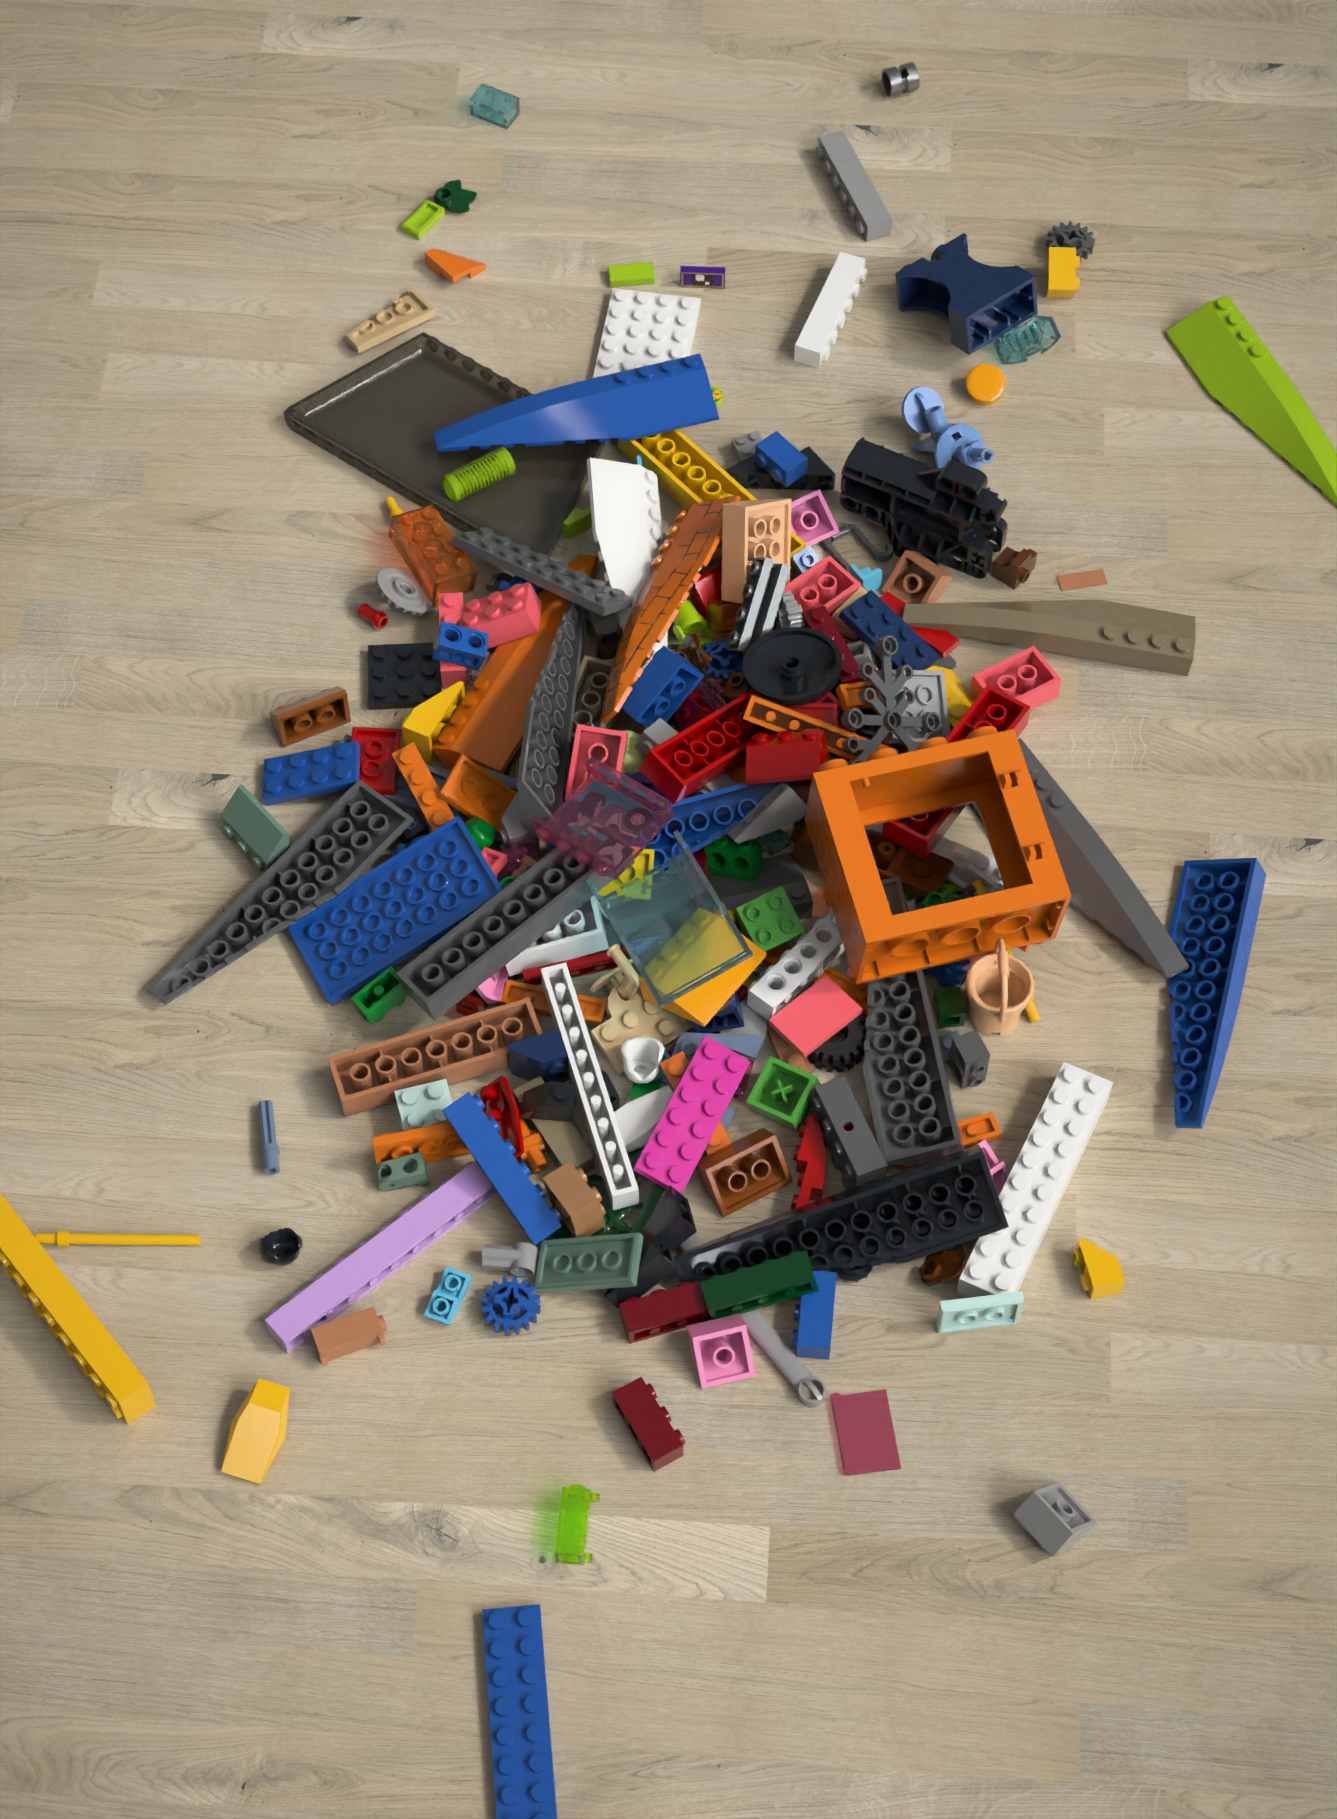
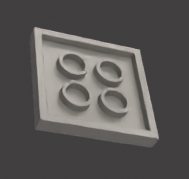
M879 670L877 674L882 679V670ZM892 670V678L894 681V679L897 677L896 670ZM913 670V677L907 680L899 690L900 692L909 689L915 695L914 702L908 705L902 716L921 717L925 713L936 712L939 714L942 724L938 731L926 733L917 727L902 728L914 742H923L934 737L946 738L950 734L944 671ZM899 692L894 697V706L898 702ZM879 693V700L884 705V698ZM888 733L883 739L885 745H903L894 733Z

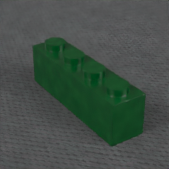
M807 1250L802 1252L794 1251L785 1257L775 1260L767 1259L759 1265L752 1267H740L734 1272L725 1275H713L701 1282L708 1312L712 1320L735 1314H743L819 1291Z

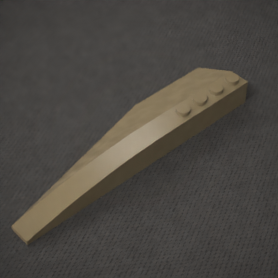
M1105 600L905 604L903 621L912 627L946 630L952 635L1025 648L1035 646L1037 650L1188 676L1194 657L1196 640L1195 616Z

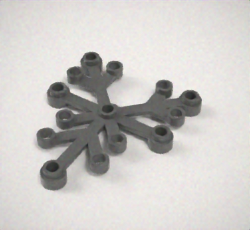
M892 635L880 637L875 644L876 652L881 655L882 679L875 672L874 666L871 663L860 664L857 668L859 677L862 679L867 678L884 698V705L876 696L873 688H865L859 692V699L864 704L869 703L878 715H863L861 710L853 708L846 710L841 716L842 725L849 730L860 728L862 725L880 726L870 740H858L856 737L844 739L842 747L846 753L862 750L856 759L847 762L848 765L866 762L869 755L878 751V746L888 733L895 734L906 748V752L916 751L918 745L922 742H914L902 727H917L926 733L935 732L941 728L942 721L936 712L925 713L921 717L902 716L908 705L912 704L915 700L912 690L908 689L899 692L905 682L913 677V669L910 665L899 666L896 670L897 677L893 681L891 655L896 654L898 651V642ZM899 692L898 702L894 706V697Z

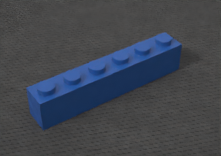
M468 1092L444 1108L442 1113L533 1245H536L562 1227L559 1223L562 1217L554 1206L548 1207L544 1201L547 1195L538 1183L533 1185L528 1178L532 1173L523 1161L517 1162L513 1156L516 1152L515 1148L508 1139L502 1140L498 1134L501 1128L492 1116L490 1118L486 1117L482 1111L485 1105L477 1094L472 1096Z

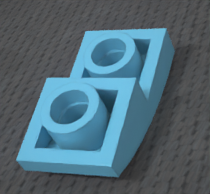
M446 1267L437 1290L433 1291L424 1316L451 1325L473 1277Z

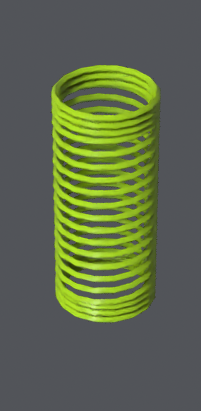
M500 447L487 453V455H483V457L469 462V464H465V466L451 471V473L442 475L441 481L449 499L457 503L464 499V497L471 496V494H475V492L486 488V486L489 487V484L492 485L496 481H500V479L503 480V478L515 474L516 467L508 450Z

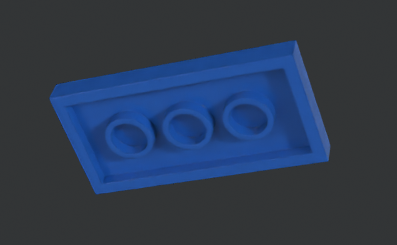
M352 741L264 759L262 801L268 806L350 789L359 780L360 775L359 743Z

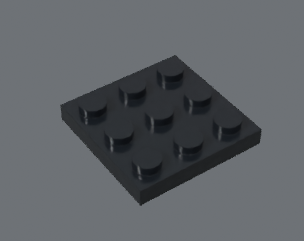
M434 642L368 645L369 710L415 708L442 692L440 660L432 658Z

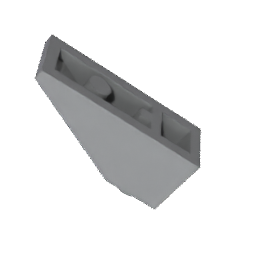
M780 782L728 835L738 844L790 826L793 822L799 821L804 816L807 805L787 784Z

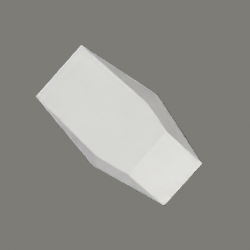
M669 1085L633 1099L614 1111L627 1153L645 1147L673 1094Z

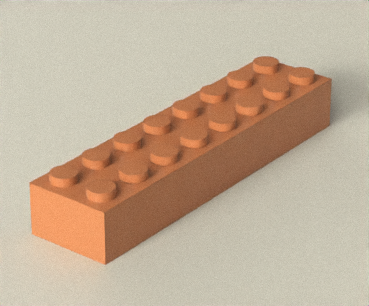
M528 997L334 1055L327 1059L330 1074L344 1116L346 1117L396 1102L394 1093L396 1090L443 1079L447 1080L449 1086L508 1068L507 1044L543 1033Z

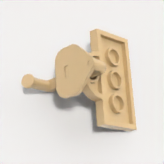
M614 944L607 950V955L612 957L618 967L599 978L590 988L592 993L605 988L609 992L606 1004L610 1019L591 1030L589 1034L618 1076L625 1073L621 1046L627 1039L643 1036L655 1038L665 1047L680 1037L681 1032L692 1030L693 1025L690 1020L644 1000L639 987L638 973L633 968L637 962L636 959L628 960L621 951L620 945Z

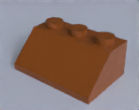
M339 686L325 689L318 694L301 698L297 702L280 706L269 712L272 727L283 748L351 722L347 692Z
M764 1128L700 1159L695 1167L703 1188L722 1217L793 1182L775 1134Z

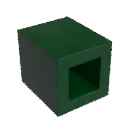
M943 986L935 989L933 1006L938 1029L964 1026L966 1010L960 986Z

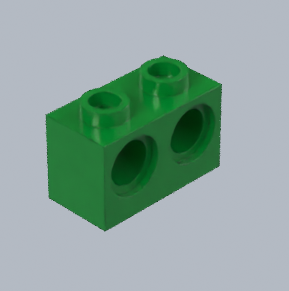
M723 836L719 839L714 838V842L704 848L708 858L710 875L754 882L764 869L761 843L747 840L737 844L732 838Z

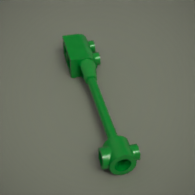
M508 876L502 879L500 882L502 888H506L518 877ZM392 966L351 997L360 1015L370 1025L381 1021L385 1013L394 1006L401 1005L405 1001V997L408 996L396 975L397 971Z

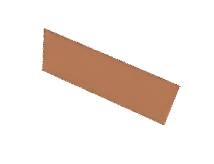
M1103 569L1057 576L1061 591L1108 584Z

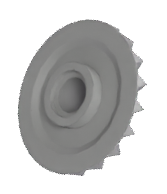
M385 568L376 576L375 584L377 591L382 593L381 597L386 599L388 606L393 610L402 613L408 612L411 616L415 614L421 616L431 609L433 599L429 590L413 575L400 569Z

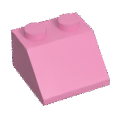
M820 489L791 502V530L808 546H812L840 532Z
M740 1314L686 1326L692 1358L702 1389L756 1376L747 1326Z

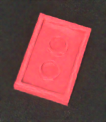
M825 975L772 1016L768 1024L805 1058L862 1013V1008L831 978Z

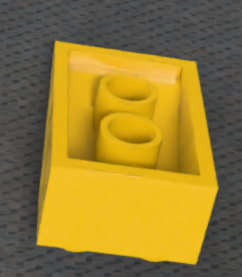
M459 681L418 705L402 721L401 729L403 730L404 745L407 746L414 742L424 762L432 765L437 758L436 753L432 749L434 743L465 697L464 682Z

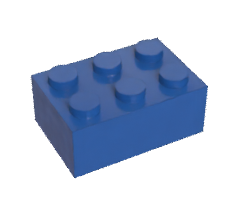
M663 645L660 650L655 652L652 660L643 669L644 671L631 686L633 689L621 708L635 721L646 727L651 726L659 718L667 723L705 675L686 658Z

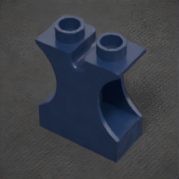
M965 233L946 244L939 245L932 253L930 261L920 258L912 264L905 265L900 271L895 273L899 310L902 312L913 310L928 311L944 317L950 324L951 344L968 355L1038 314L1035 276L1017 265L997 267L977 262L968 254L967 235Z

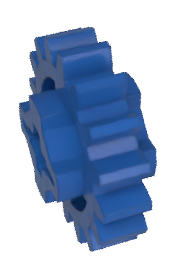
M724 636L721 637V641L713 638L711 645L705 643L704 649L700 650L712 658V662L705 668L708 675L706 680L714 678L715 684L723 681L725 685L731 671H743L744 656L728 651L730 644L725 640Z
M517 1276L513 1277L512 1282H508L506 1277L502 1278V1284L493 1281V1290L486 1288V1297L481 1298V1305L483 1306L481 1309L482 1317H486V1325L494 1324V1332L496 1333L501 1328L504 1329L505 1336H508L510 1330H514L515 1334L519 1335V1329L522 1327L529 1331V1322L536 1324L537 1316L535 1314L541 1313V1307L538 1305L540 1304V1295H535L536 1287L531 1286L528 1288V1280L526 1279L518 1283ZM514 1299V1304L512 1305V1308H510V1312L508 1313V1308L510 1304H512V1300Z

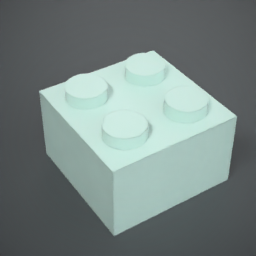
M446 1079L394 1091L403 1131L413 1127L431 1126L437 1122H448L442 1113L444 1108L452 1104Z

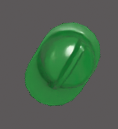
M473 817L465 821L464 824L480 851L484 847L490 848L496 837L495 827L480 817Z

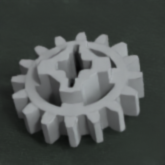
M791 591L783 592L775 618L776 630L787 627H805L802 607L797 605V601H794V594H791Z

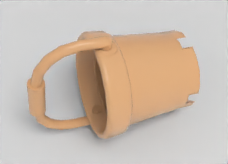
M1001 938L996 941L994 954L978 959L967 971L965 989L969 999V1018L971 1024L976 1030L985 1035L991 1036L992 1033H1000V1036L1006 1035L1017 1026L1022 1010H1024L1032 998L1034 980L1031 971L1022 961L1008 955V952L1005 950L1004 940Z

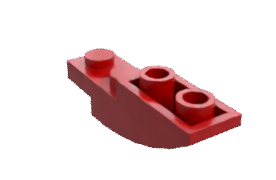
M809 1113L807 1123L802 1122L799 1133V1137L803 1138L801 1146L796 1145L793 1161H797L796 1171L800 1172L797 1186L801 1187L799 1195L794 1194L791 1210L809 1204L811 1200H820L823 1196L826 1150L818 1120L815 1114Z

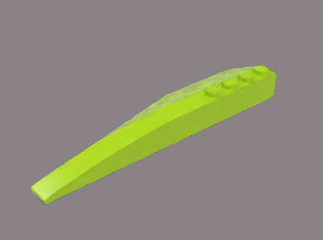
M1227 295L1209 301L1168 329L1165 335L1209 397L1214 401L1218 400L1222 403L1225 411L1237 416L1240 419V424L1245 428L1252 429L1255 432V437L1278 457H1284L1290 462L1289 466L1293 470H1299L1305 475L1306 481L1312 486L1315 485L1322 490L1321 494L1337 507V453L1295 386L1231 298Z

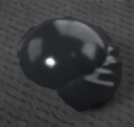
M280 1228L278 1231L270 1232L269 1235H265L264 1238L260 1239L259 1250L263 1261L277 1266L289 1265L299 1256L303 1241L291 1228Z

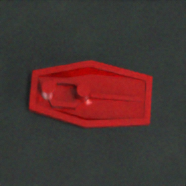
M500 1076L489 1085L483 1086L479 1097L485 1105L482 1111L486 1117L490 1118L492 1116L501 1128L498 1134L502 1140L508 1139L515 1148L516 1152L513 1156L516 1159L525 1153L520 1112L507 1078Z

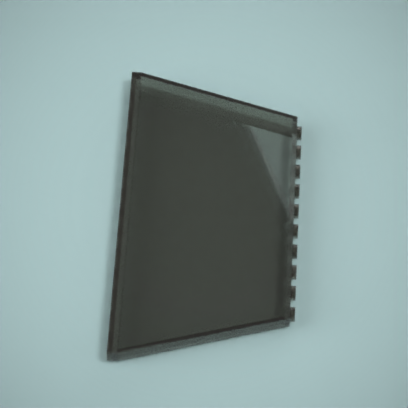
M425 332L420 333L296 402L284 411L285 422L293 432L462 532H472L479 530L481 527L490 528L493 530V533L512 539V542L518 545H526L533 552L546 554L549 556V559L563 533V522L574 510L588 481L587 459H598L605 445V442H599V439L585 440V443L576 444L573 441H565L563 445L525 447V443L514 444V447L506 449L515 463V474L507 476L503 480L500 479V481H496L492 485L489 484V487L486 486V488H482V490L471 494V496L464 497V499L457 503L452 502L443 488L442 475L451 473V471L465 466V464H469V462L483 457V455H487V453L503 447V445H490V449L470 446L469 450L438 452L433 433L476 414L533 394L527 389L512 383L508 378L493 372L489 367H484L473 358L461 354L455 348L447 346L436 337L430 336Z

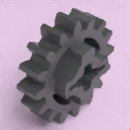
M1069 221L1068 225L1061 222L1059 227L1054 225L1052 231H1048L1046 247L1048 249L1049 247L1076 248V256H1080L1081 263V258L1087 260L1088 255L1093 253L1095 239L1092 238L1093 232H1087V226L1081 228L1080 223L1074 226L1071 221Z

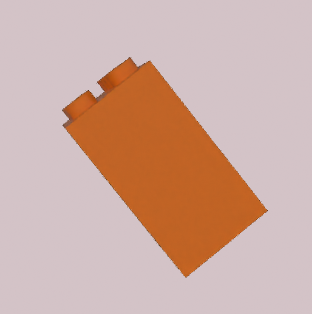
M985 726L970 732L966 740L948 743L944 737H934L919 744L916 751L898 754L894 748H884L869 755L866 762L848 765L844 759H834L823 763L818 767L817 772L813 773L804 819L855 984L994 953L995 944L999 938L1004 940L1005 950L1055 939L1072 896L1014 729L997 732L995 727ZM976 802L1005 890L892 915L864 827Z

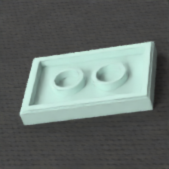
M1023 1292L940 1301L936 1319L937 1333L1018 1324L1024 1303Z

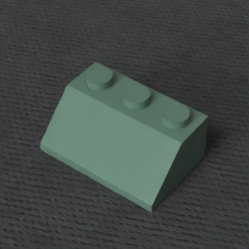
M243 784L238 786L221 813L223 823L221 829L228 838L232 837L236 841L238 849L243 854L247 853L251 857V861L257 870L260 871L262 869L266 872L290 848L288 832Z

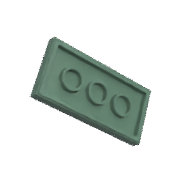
M638 1232L542 1240L534 1284L536 1292L541 1294L636 1287L643 1235Z

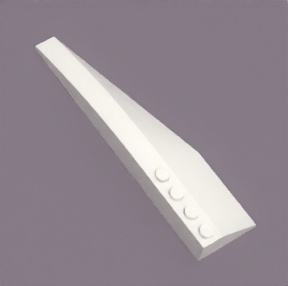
M589 458L587 459L592 531L594 541L599 543L601 548L598 552L599 559L606 566L607 572L604 573L605 581L611 588L621 589L626 595L633 598L632 607L615 612L618 628L624 631L632 608L652 570L650 565L655 557L661 553L658 551L663 543L658 479L654 472L641 465ZM668 631L660 643L657 642L653 647L655 652L660 650L663 645L667 647ZM653 656L651 657L650 660H647V662L645 663V665H644L641 669H645V667H646V666L649 664V662L652 660Z

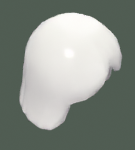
M643 1036L627 1039L622 1044L621 1053L623 1055L624 1071L628 1079L634 1083L642 1084L649 1083L657 1077L664 1054V1046L660 1041Z

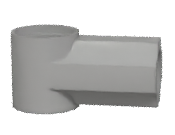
M525 1242L516 1243L514 1246L484 1244L482 1269L510 1271L514 1276L521 1278L532 1277L535 1272L538 1248L533 1244Z

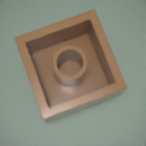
M569 1161L544 1176L543 1182L551 1206L557 1209L562 1217V1221L575 1238L588 1237L606 1226L603 1217L606 1211L600 1203L602 1198L594 1186L590 1188L586 1183L588 1179L580 1167L576 1169Z

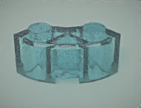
M1033 315L1027 322L998 337L994 347L1002 364H1017L1028 361L1027 357L1039 351L1043 354L1061 338V335L1053 317Z

